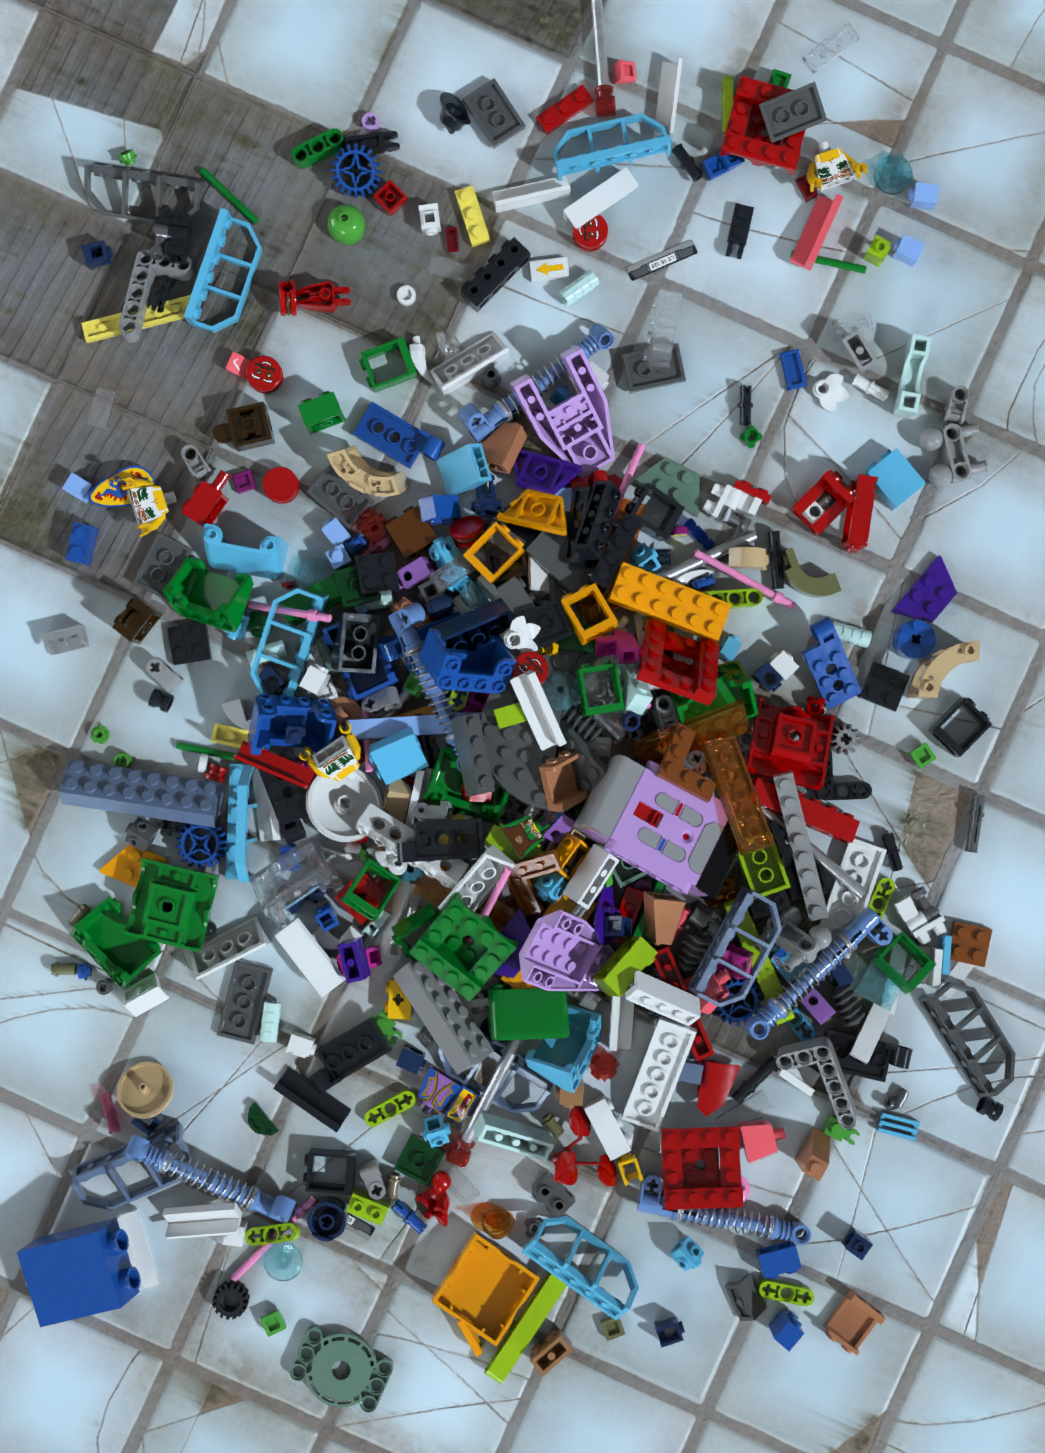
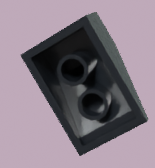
M342 612L332 649L331 669L341 672L375 674L380 615Z

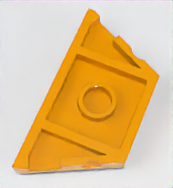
M526 489L519 498L509 504L510 507L504 513L499 512L497 514L498 521L567 536L564 500L561 496Z
M129 844L105 864L99 872L136 888L140 877L142 858L147 857L163 861L164 863H167V858L150 850L143 852Z

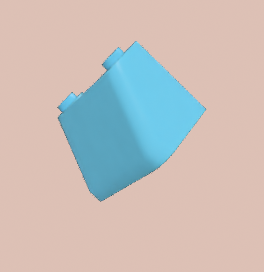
M205 523L203 540L207 562L211 567L235 573H247L251 576L267 579H278L282 576L288 550V543L283 538L267 536L262 540L260 549L238 546L226 541L223 537V531L218 526Z
M567 1004L570 1036L568 1038L543 1039L538 1049L533 1048L527 1052L525 1062H527V1066L564 1091L574 1093L600 1043L601 1014Z

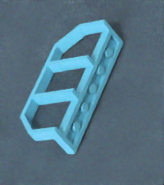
M643 113L567 130L553 151L558 180L562 181V176L591 169H595L597 173L600 172V167L629 161V165H632L634 159L666 152L667 156H671L672 141L670 135H667L664 125ZM642 122L662 135L649 140L641 139L630 144L625 125ZM621 127L624 144L610 149L602 148L596 152L592 133ZM587 134L591 153L584 152L579 156L563 157L558 160V155L570 138Z
M223 208L220 209L184 314V318L189 325L213 333L239 321L263 251L250 223L231 217L229 211ZM232 224L249 230L257 246L252 263L219 253L220 248L224 247L226 242V231L231 228ZM219 260L250 269L241 296L208 285L213 280V269L215 265H218ZM208 291L239 301L234 316L214 326L196 321L201 316L202 309L200 307L202 301L206 300Z
M297 588L273 600L250 671V675L260 694L267 693L257 674L262 657L292 668L288 675L289 685L285 687L282 695L297 697L299 685L302 681L321 622L319 620L313 622L306 619L305 625H307V629L305 631L274 620L278 603L300 593L313 598L311 604L313 610L324 613L329 595L324 593L316 594L302 588ZM271 625L301 635L299 643L302 645L300 651L297 650L294 656L296 663L263 652Z
M230 764L228 842L225 879H238L239 882H250L256 879V876L248 875L247 844L257 841V837H248L249 809L258 807V803H249L251 776L253 769L258 768L248 764Z
M568 1216L544 1219L540 1223L534 1237L521 1251L615 1321L630 1310L639 1289L630 1261ZM564 1224L577 1234L565 1261L538 1241L545 1226ZM582 1238L605 1254L593 1281L570 1264ZM610 1258L623 1267L630 1288L625 1305L619 1299L606 1292L604 1288L598 1286Z

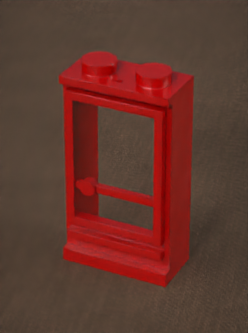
M858 474L856 481L851 480L850 485L856 491L854 501L846 509L841 548L846 549L845 552L857 553V551H861L868 546L866 542H868L875 498L874 491L876 490L874 484L877 483L878 477Z

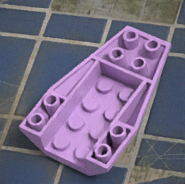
M560 909L537 919L519 952L522 981L547 991H603L591 979L615 951L609 944L601 945L598 942L594 929L585 920Z

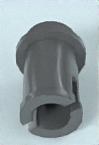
M110 978L100 980L96 985V990L101 995L109 994L111 989L115 987V982Z

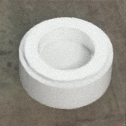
M404 285L398 289L397 299L399 303L404 306H410L415 302L416 293L411 286Z
M201 753L198 765V772L206 773L209 762L208 754Z

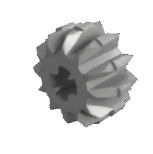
M840 723V728L833 726L836 733L832 732L833 739H831L830 743L834 744L830 749L834 750L837 748L836 754H841L843 751L844 755H848L849 750L852 753L856 752L853 745L859 747L860 743L856 742V739H861V736H855L858 729L852 730V724H848L846 727L844 723ZM841 737H848V741H841Z

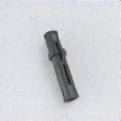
M973 794L972 808L968 814L970 815L965 849L967 852L978 853L982 817L985 815L983 808L986 796Z

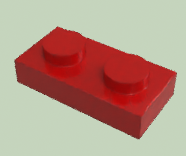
M736 480L733 488L754 498L761 499V504L765 506L772 497L768 494L767 490L753 488L751 483L745 480Z

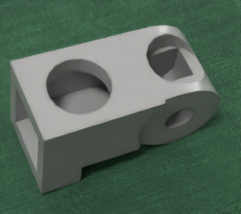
M441 801L440 806L427 805L422 802L414 807L413 814L418 821L451 820L453 806L449 801Z

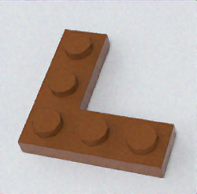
M678 723L656 776L707 803L711 800L717 784L683 766L696 731Z
M555 849L513 861L515 866L507 879V883L524 916L536 914L543 910V906L529 879L562 869L563 865Z

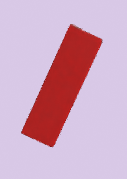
M244 740L238 754H235L233 757L305 789L309 788L315 774L312 769L265 749H262L261 755H253L250 753L249 743Z

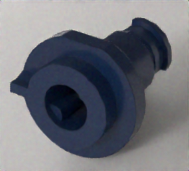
M491 474L492 480L489 481V493L483 494L482 485L477 487L476 500L471 503V510L482 517L493 516L502 509V502L496 499L495 476Z

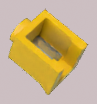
M628 1152L620 1156L617 1162L625 1186L629 1185V1180L638 1177L642 1181L643 1177L636 1155H631Z

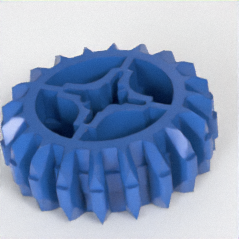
M355 143L354 150H351V146L348 144L347 152L340 148V152L343 154L341 157L337 153L334 154L338 158V162L331 161V164L336 165V168H330V172H336V175L332 176L331 179H338L334 186L339 187L342 185L343 187L340 189V192L343 193L347 189L348 197H350L351 192H354V198H358V192H361V196L365 197L364 190L367 189L368 193L371 194L372 191L369 187L371 185L375 189L378 187L373 183L374 180L381 181V178L376 177V174H382V170H376V167L380 166L381 163H374V160L378 158L376 154L372 157L369 156L372 153V149L365 153V145H362L361 150H358V144ZM353 155L351 166L341 167L344 159ZM359 155L367 158L372 168L361 167ZM356 160L358 169L366 171L361 172V174H359L357 178L355 177L354 173L346 171L351 170L353 166H356ZM341 174L351 175L353 187L345 184ZM368 174L371 175L369 182L359 187L360 177Z
M184 824L183 827L186 831L179 830L178 833L182 837H176V840L180 841L181 844L175 845V848H181L182 850L177 855L184 854L181 861L189 860L187 863L188 867H191L194 863V869H199L201 864L202 870L207 869V864L210 868L214 867L213 861L219 864L220 859L218 856L221 858L225 857L221 850H227L223 843L228 842L227 839L222 840V836H225L226 832L219 833L222 826L213 828ZM197 828H204L209 830L210 833L206 834L205 836H201L194 830ZM189 835L191 836L190 838L193 841V846L190 849V851L188 849L187 843ZM214 837L216 839L215 852L212 851L213 849L210 845ZM206 839L205 843L203 844L204 847L197 848L199 847L200 841ZM199 851H202L204 854H207L209 858L198 859L193 855L195 853H198Z
M746 977L740 980L735 978L732 980L731 978L725 984L728 989L735 985L743 986ZM754 983L750 988L752 994L751 1005L745 999H742L743 1004L738 1002L735 1004L731 1003L728 1005L727 1011L724 1010L723 1006H717L714 1011L719 1010L716 1016L718 1018L723 1016L722 1022L724 1023L729 1019L730 1026L736 1021V1025L740 1027L741 1021L745 1024L748 1018L753 1017V1014L760 1015L756 1009L763 1008L758 1002L764 1001V998L757 997L762 994V990H756L759 985ZM741 988L736 992L729 991L728 996L739 993ZM739 1008L747 1010L743 1014L732 1015Z

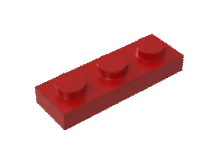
M581 85L536 117V121L546 135H548L593 104L594 100L584 85Z
M627 885L618 910L621 911V916L632 919L633 929L643 901L644 891ZM612 939L613 942L619 943L621 945L626 940Z

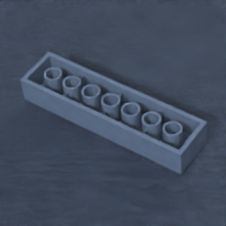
M72 759L68 763L59 789L62 804L213 828L216 826L224 797L222 783Z

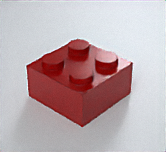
M391 180L373 195L374 200L390 217L408 201L407 196Z

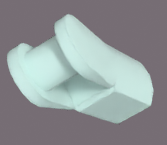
M385 907L378 919L374 922L371 920L368 922L362 933L364 934L365 932L372 939L390 917L391 910ZM370 924H372L373 926H375L377 929H376V930L372 929V928L370 927Z

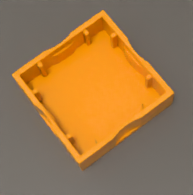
M474 1231L433 1293L431 1301L454 1318L468 1324L474 1332L497 1347L511 1325L517 1310L525 1303L540 1277Z

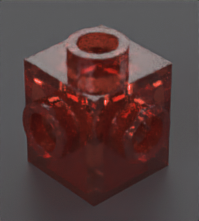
M376 508L365 510L358 516L361 522L358 526L362 534H367L370 542L388 534L384 526L387 522L382 512L378 514Z
M604 1048L600 1054L596 1053L592 1057L591 1064L589 1065L592 1070L590 1073L597 1080H600V1078L604 1082L607 1079L611 1080L617 1073L616 1068L620 1065V1062Z

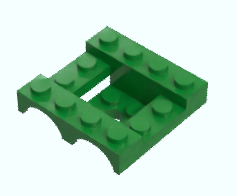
M147 857L142 858L140 877L131 899V914L123 934L200 952L203 947L220 875L188 869ZM163 884H168V885H172V886H176V887H180V888H175V887H171V886H167V885H163ZM165 901H169L173 905L170 912H166L163 909Z
M457 893L414 944L409 953L468 1001H471L500 965L515 951L519 941L503 936L494 927L491 918L472 911L463 902L461 894ZM464 936H471L473 943H467L464 940Z

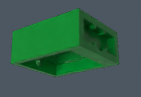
M404 337L360 353L362 359L359 360L363 371L367 370L369 377H366L369 388H374L375 393L418 377ZM400 349L408 373L377 384L368 360Z
M611 660L599 662L600 666L592 667V663L580 665V669L575 670L583 717L625 710L617 663L611 664ZM609 670L615 703L588 707L583 674Z
M369 858L363 864L340 901L374 922L380 916L401 879L398 878V875L392 874L390 870L380 866L377 860ZM367 870L390 885L376 908L353 893Z
M428 903L391 927L394 933L392 939L397 946L401 945L403 947L401 950L406 958L410 957L413 961L416 958L409 953L411 947L404 938L430 921L433 923L439 916L431 903Z
M903 931L898 934L893 933L891 942L885 947H879L874 953L876 957L872 960L905 995L913 991L936 966V963ZM896 943L920 965L907 981L883 959Z

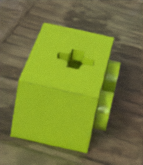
M355 1187L346 1212L382 1226L391 1201L384 1198L373 1199L368 1192Z

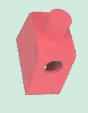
M723 969L721 972L716 970L711 975L706 990L702 993L716 1001L727 997L729 990L725 983L732 978L730 972L727 969ZM693 976L684 980L686 988L688 987ZM687 989L690 994L695 995L693 992ZM699 997L700 1012L709 1015L717 1006Z
M769 1120L738 1122L748 1163L777 1152L776 1141L786 1139L784 1128L773 1129Z

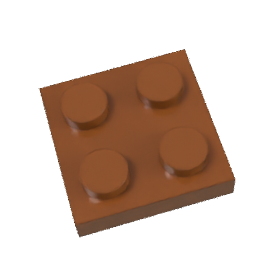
M953 921L950 936H952L950 960L985 967L992 929Z

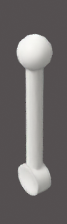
M319 842L314 844L315 849H322L345 857L347 861H350L353 857L351 853L339 852L322 846Z

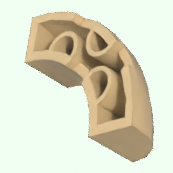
M399 779L387 784L382 806L384 812L403 824L412 795L411 789L406 782ZM391 835L392 839L398 840L397 836ZM375 843L374 856L375 851H385L386 847Z

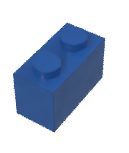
M432 494L418 499L422 522H430L431 525L443 522V525L455 523L454 520L462 518L458 495Z
M74 522L66 560L72 563L91 566L99 529Z
M792 1241L756 1250L764 1278L774 1279L779 1274H792L802 1268L796 1245Z
M782 1308L768 1326L773 1338L790 1352L804 1335V1332L801 1328L802 1324L798 1320L799 1317L793 1311H787Z

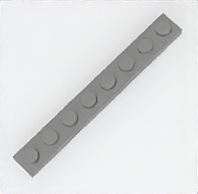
M789 771L773 775L809 921L828 918L793 772Z

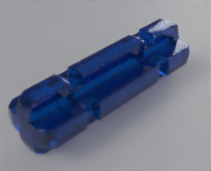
M692 518L685 522L684 526L688 528V531H691V534L700 544H703L707 551L715 546L714 541L708 538L709 536L699 525H696Z

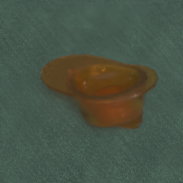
M485 1202L476 1205L471 1212V1222L477 1229L488 1234L493 1239L498 1240L506 1236L509 1237L515 1223L514 1217L509 1211L493 1203Z

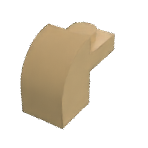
M729 548L728 567L767 571L769 557L765 548Z

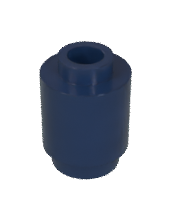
M446 594L429 600V603L425 604L430 619L434 617L436 619L453 612L452 608L455 607L451 596L447 597Z

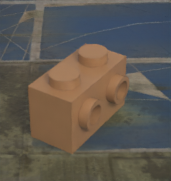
M583 1078L574 1093L564 1091L555 1085V1098H559V1104L565 1108H574V1105L583 1106Z
M560 1328L549 1332L545 1337L546 1340L541 1344L537 1343L531 1349L530 1362L542 1376L547 1374L573 1351L572 1342Z

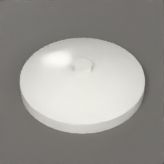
M358 769L356 770L357 776L352 780L345 777L340 781H335L332 778L317 776L307 791L306 810L310 821L321 834L332 840L353 842L364 838L365 836L361 835L355 828L358 819L370 803L381 810L383 808L382 797L377 785L367 774Z

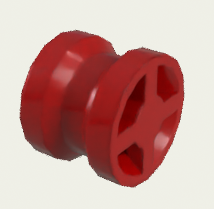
M209 762V770L205 773L204 777L222 783L223 775L228 769Z

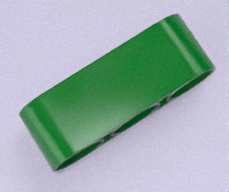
M333 128L294 147L291 155L296 167L306 169L333 156L335 153H339L340 148L344 149L345 147L343 134L339 129ZM334 138L340 139L337 143H332L331 141ZM318 146L323 147L319 152L314 151ZM299 155L306 156L303 160L297 159Z

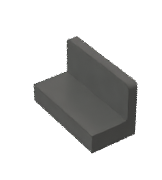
M748 1273L740 1281L728 1282L725 1285L740 1321L756 1320L767 1308L751 1273Z

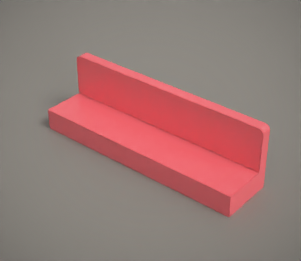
M836 194L834 200L822 195L818 196L791 256V263L809 271L811 270L843 200V196Z

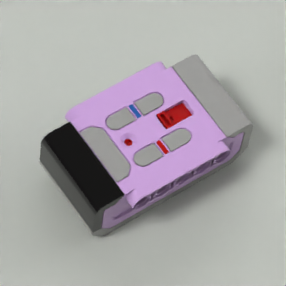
M623 755L608 758L605 763L608 767L606 775L592 789L573 827L582 835L603 846L607 852L670 888L703 901L717 900L750 829L726 815L730 808L729 805L712 796L711 800L706 803L657 777L659 764L648 761L646 766L643 767Z

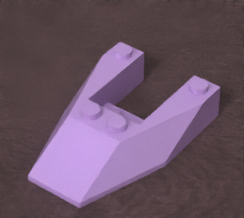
M576 345L560 354L578 393L547 410L531 377L527 374L509 384L539 438L562 460L582 465V472L578 475L584 477L614 461L615 455L607 398L583 349Z

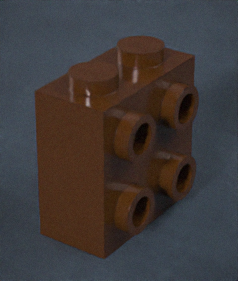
M418 505L406 508L403 511V515L390 518L387 521L388 524L385 525L406 561L433 545V541L438 538L429 523L422 522Z

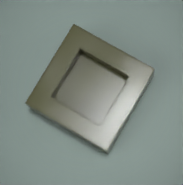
M611 1317L600 1320L607 1341L625 1335L620 1318L616 1321Z

